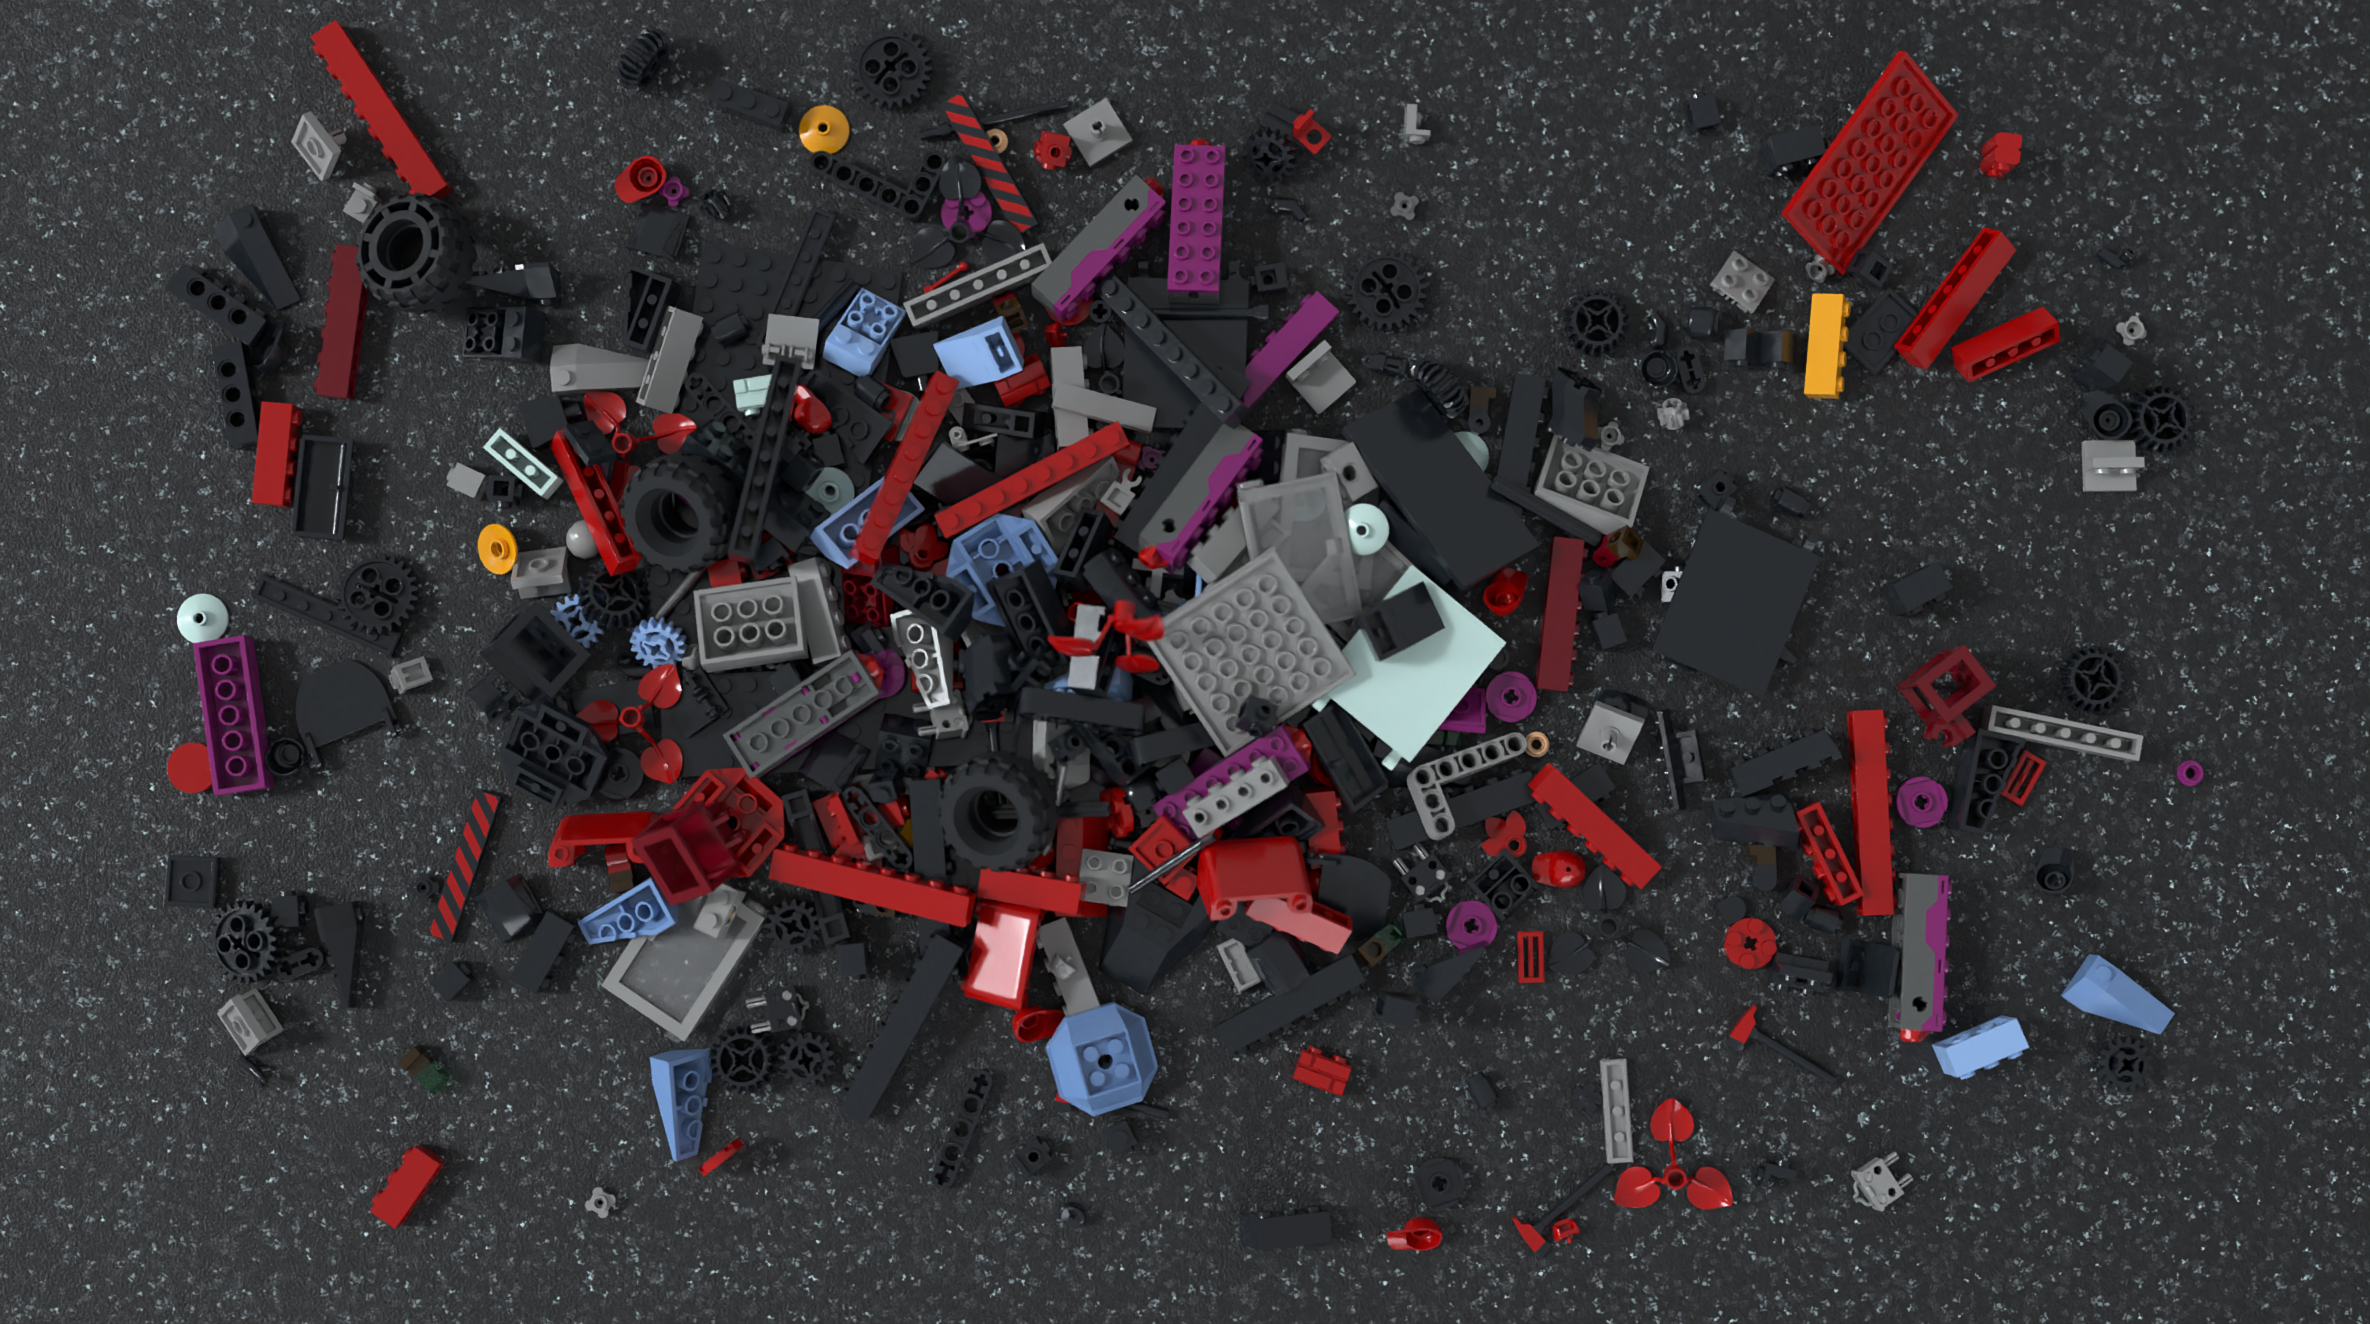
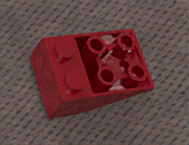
M885 544L878 560L872 566L861 561L856 562L848 569L840 565L845 621L865 624L873 620L877 626L888 627L890 625V615L892 614L894 599L870 582L884 562L900 565L898 545Z

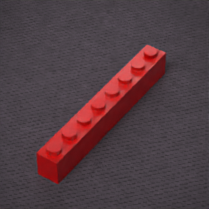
M334 20L310 37L315 43L312 48L320 59L325 57L329 63L326 69L335 80L339 78L343 84L340 87L342 93L348 100L353 99L357 105L354 107L355 112L362 121L366 119L371 126L367 129L376 142L380 140L384 145V148L381 150L389 162L394 160L398 166L395 171L404 183L408 181L412 187L409 190L410 194L424 193L441 199L452 192V188L344 27L337 20Z
M938 370L930 378L852 545L849 556L869 566H872L878 560L960 381Z
M1116 421L934 516L945 538L950 539L987 520L996 513H1000L1131 444L1120 422Z
M1883 710L1847 712L1855 876L1864 893L1863 896L1856 899L1857 915H1894V909L1897 908V896L1893 894L1892 883L1896 882V872L1892 868L1891 858H1894L1895 849L1894 844L1890 843L1893 820L1892 817H1889L1888 807L1892 805L1891 792L1887 789V781H1890L1891 773L1890 767L1886 766V756L1889 755V743L1885 741L1884 731L1888 728V719L1884 715Z
M783 843V845L774 848L768 879L960 927H965L971 923L976 893L969 891L967 886L954 885V887L944 885L945 882L939 879H929V881L920 879V875L915 873H905V875L895 873L896 870L894 868L880 867L878 869L871 867V863L866 861H856L854 863L847 861V857L842 855H832V857L822 855L823 851L817 849L805 851L798 849L799 846L793 843Z

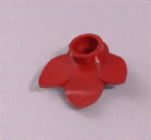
M930 523L922 524L915 533L906 529L900 530L898 537L900 548L908 554L910 564L915 569H927L932 565L933 561L941 560L947 554L948 543L937 541L936 529ZM918 554H922L925 558L919 557Z
M1512 810L1506 821L1496 817L1485 819V830L1489 839L1483 842L1481 847L1486 853L1496 857L1503 848L1513 858H1518L1525 853L1527 842L1523 836L1526 824L1517 811ZM1512 840L1518 842L1516 850H1511L1509 847V843Z

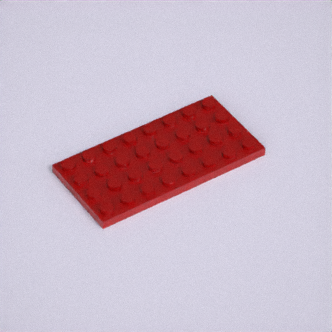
M1898 51L1781 212L1819 256L1835 267V273L1843 275L1846 272V268L1858 248L1862 249L1959 116L1906 51Z

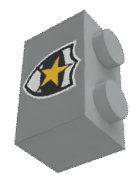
M726 882L721 884L713 893L709 894L694 928L714 938L724 939L746 892Z

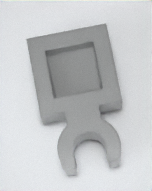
M1129 468L1123 473V482L1120 484L1114 480L1100 500L1103 505L1120 517L1135 496L1130 491L1131 488L1139 486L1142 477L1139 476L1135 482H1130L1127 478L1131 472Z

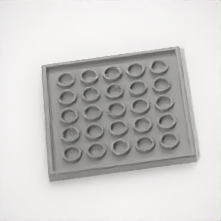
M1274 547L1162 618L1165 625L1164 637L1158 641H1147L1225 758L1257 738L1235 727L1240 705L1250 694L1258 698H1264L1278 706L1276 717L1279 718V724L1356 675Z

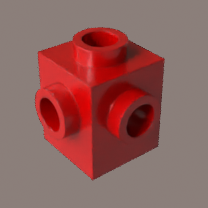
M1041 131L1040 141L1036 140L1034 155L1037 156L1036 160L1042 163L1043 168L1057 170V166L1065 167V163L1069 162L1072 148L1069 147L1070 137L1064 134Z

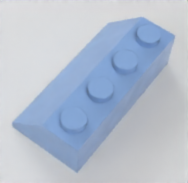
M884 477L817 526L810 536V539L828 559L846 569L859 561L848 554ZM910 491L888 538L925 510Z

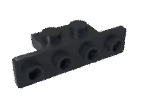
M1669 709L1657 710L1658 716L1655 717V723L1662 737L1660 751L1666 760L1664 774L1666 780L1670 783L1669 802L1671 806H1674L1675 811L1686 809V802L1682 784L1707 780L1698 730L1673 733Z

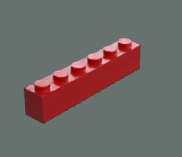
M1985 227L1982 229L1895 344L1896 350L1910 365L1923 369L1929 367L2016 252L2015 247L2001 231Z
M564 429L556 431L550 447L610 576L633 571L642 556L632 546L634 543L631 537L626 536L623 528L625 520L621 517V511L599 464L586 466L564 435Z
M1549 762L1528 784L1533 790L1531 796L1541 805L1546 802L1552 807L1549 812L1558 821L1565 819L1569 823L1567 829L1577 838L1582 835L1587 840L1584 845L1595 855L1599 851L1605 856L1602 861L1611 870L1614 871L1618 868L1622 872L1620 878L1630 887L1635 884L1642 889L1662 868L1660 864Z

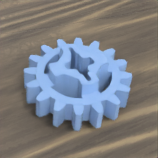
M575 594L573 601L570 597L566 596L565 604L557 602L556 605L559 610H551L550 613L555 616V620L560 625L561 621L565 623L566 631L574 639L583 644L585 648H590L589 641L598 643L599 640L596 635L597 633L604 634V631L600 627L597 628L596 620H594L593 624L589 623L588 615H582L583 607L578 606L579 597L577 594ZM576 606L575 611L565 613L569 608ZM574 618L582 621V625L576 626L573 623ZM586 631L590 632L584 638L577 639L579 638L580 634Z
M651 617L648 623L642 620L639 626L636 625L630 642L633 643L631 651L638 652L635 658L637 660L643 658V665L646 666L652 663L653 669L658 667V665L674 664L676 666L677 661H681L687 648V644H685L686 636L680 635L681 627L673 628V621L666 624L663 617H661L659 622H656L654 617Z

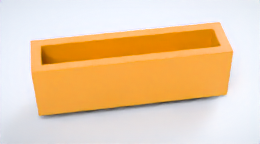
M1812 293L1804 394L1808 398L1839 399V392L1844 390V377H1841V367L1846 366V352H1843V343L1848 341L1849 331L1848 327H1845V319L1850 316L1851 305L1843 294Z

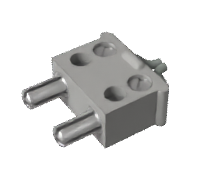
M955 689L953 692L952 704L934 709H928L925 702L913 704L914 713L929 711L933 724L932 726L919 727V736L935 734L936 740L960 736L961 738L966 737L973 716L969 714V721L967 722L964 705L967 708L965 700H962L958 689Z
M1892 1152L1883 1159L1875 1157L1858 1170L1851 1171V1175L1855 1180L1853 1185L1855 1195L1853 1198L1856 1203L1862 1202L1865 1206H1872L1875 1210L1884 1211V1207L1904 1194L1902 1188L1911 1183L1913 1177L1907 1173L1899 1180H1895L1888 1166L1899 1159L1896 1152ZM1857 1185L1865 1195L1868 1202H1866L1863 1198H1857L1859 1196V1190L1857 1188Z

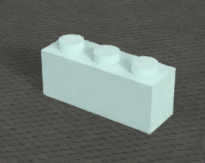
M501 428L496 431L483 447L541 497L547 500L564 481Z

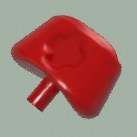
M1056 322L1046 326L1044 333L1050 348L1065 347L1066 341L1064 337H1068V333L1062 331L1061 323Z
M1567 1218L1556 1222L1552 1226L1554 1240L1557 1242L1566 1237L1567 1242L1571 1243L1573 1241L1570 1235L1580 1233V1229L1573 1219Z

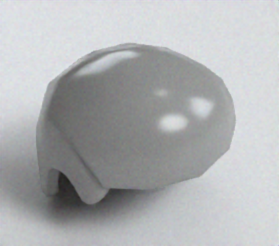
M585 520L575 522L566 535L568 549L575 557L582 559L596 557L600 552Z

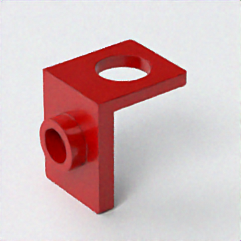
M1310 109L1306 114H1300L1294 121L1292 136L1316 155L1330 140L1331 135L1313 120L1315 112ZM1315 130L1321 134L1322 139L1318 144L1308 142L1307 134L1310 131Z

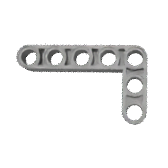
M1510 733L1420 765L1408 775V788L1425 831L1431 839L1442 840L1451 834L1455 827L1454 819L1440 786L1515 759L1527 748V740L1521 733ZM1508 741L1515 743L1517 751H1512L1509 748ZM1486 749L1493 752L1494 760L1486 756ZM1463 757L1471 761V768L1463 764ZM1440 765L1448 769V776L1441 774ZM1417 774H1422L1425 777V784H1420L1417 781ZM1426 797L1434 800L1435 808H1430L1426 804ZM1436 821L1443 823L1445 827L1444 832L1437 830Z

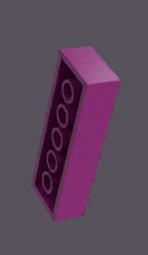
M241 635L193 643L214 795L226 796L275 788L273 773L268 770L264 760L269 743L254 637Z

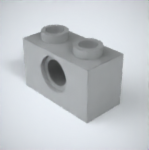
M1353 442L1344 444L1319 459L1322 463L1321 469L1324 474L1336 472L1341 501L1344 504L1353 502L1378 487ZM1344 468L1350 472L1349 480H1346L1343 476Z

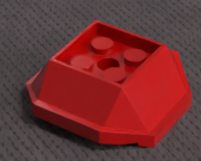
M743 767L707 769L673 807V810L701 800L705 806L717 801L721 809L732 807L733 812L729 815L734 816L738 824L731 831L744 828L747 833L742 835L744 838L743 844L734 852L742 866L729 878L752 876L774 851V848H777L785 839V807L783 800L759 778H750Z

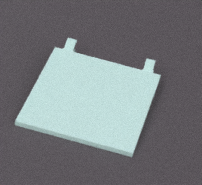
M1410 565L1383 600L1424 581L1445 628L1381 662L1375 661L1359 629L1342 650L1356 675L1310 704L1314 709L1321 712L1329 699L1334 700L1389 745L1392 751L1382 761V764L1389 770H1392L1397 765L1401 757L1405 758L1408 762L1412 761L1506 644L1502 638L1413 565Z

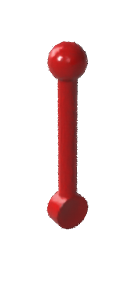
M965 261L961 262L958 268L935 284L925 286L923 289L924 293L935 290L959 272L967 271L969 264Z

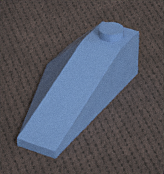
M652 877L577 923L589 944L624 938H636L644 935H656L678 922L679 903L671 906Z
M2089 954L2061 994V997L2081 1011L2157 1034L2163 1032L2175 1014L2099 955Z
M710 1049L671 1050L650 1057L652 1083L673 1161L676 1162L698 1154L703 1128L701 1115L703 1106L706 1107L708 1098L705 1097L707 1083H711L712 1068H709V1064L712 1063L711 1058H709Z

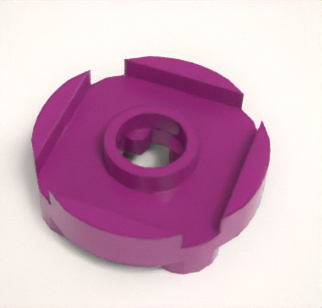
M978 191L974 197L964 198L963 211L964 208L974 211V215H971L969 220H967L973 232L986 231L992 221L990 203L985 195ZM945 198V202L942 205L941 217L948 231L957 220L959 198L955 200ZM969 236L967 240L976 239L979 236H975L973 238Z
M884 648L883 651L876 655L872 650L866 654L864 653V655L876 657L882 667L887 669L885 671L887 677L882 680V686L887 693L880 698H887L897 694L906 682V664L903 658L895 651Z
M1508 671L1497 675L1489 682L1486 688L1487 709L1500 721L1512 723L1522 720L1533 711L1536 705L1537 693L1533 684L1524 674ZM1510 690H1513L1514 695L1518 696V699L1508 704L1507 699L1504 698V693L1507 694Z
M1913 777L1906 780L1896 789L1894 805L1898 816L1905 824L1925 828L1933 826L1941 820L1940 818L1947 809L1948 799L1944 788L1939 783L1928 777ZM1918 795H1921L1923 799H1927V803L1924 804V809L1922 810L1919 806L1915 805Z
M1474 900L1459 902L1447 915L1445 922L1446 934L1453 945L1459 949L1484 940L1491 944L1496 936L1497 922L1491 909L1484 903ZM1471 918H1473L1478 929L1468 933L1464 923L1466 921L1470 922Z

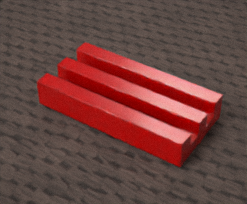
M2026 750L2021 751L2014 768L2011 769L2006 779L2005 789L2000 793L2001 796L2006 797L2009 801H2013L2018 806H2023L2047 763ZM2026 758H2029L2020 776L2018 777L2015 785L2009 793L2008 790L2011 784L2013 783L2015 777L2017 776L2020 768L2022 767ZM2034 762L2038 763L2021 795L2017 798L2016 794Z
M1517 931L1518 983L1545 982L1543 931ZM1534 936H1537L1538 977H1534L1533 968ZM1523 937H1527L1528 977H1524Z

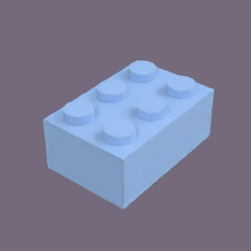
M2003 1015L1932 1044L1943 1072L1954 1077H1960L1961 1079L1975 1075L1974 1070L1984 1067V1069L1995 1067L1999 1064L1998 1060L2005 1057L2008 1059L2016 1058L2023 1054L2022 1050L2029 1048L2017 1018Z

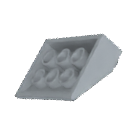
M1554 434L1532 495L1604 535H1608L1626 525L1632 528L1650 467L1595 446L1591 452L1582 449L1578 444L1575 447H1571L1561 441L1563 436Z
M796 576L694 591L700 662L707 673L809 658Z

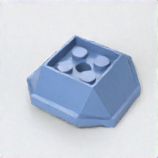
M996 513L952 541L946 577L958 580L975 592L972 611L973 620L1006 628L986 586L987 582L998 578L995 573L996 566L1003 564L1007 567L1008 572L1040 559L1055 589L1057 578L1053 574V570L1058 558L1033 520Z
M1115 1002L1065 1016L1045 1047L1060 1098L1092 1116L1143 1101L1158 1069L1145 1018ZM1101 1055H1110L1108 1064L1103 1066L1098 1064V1059Z

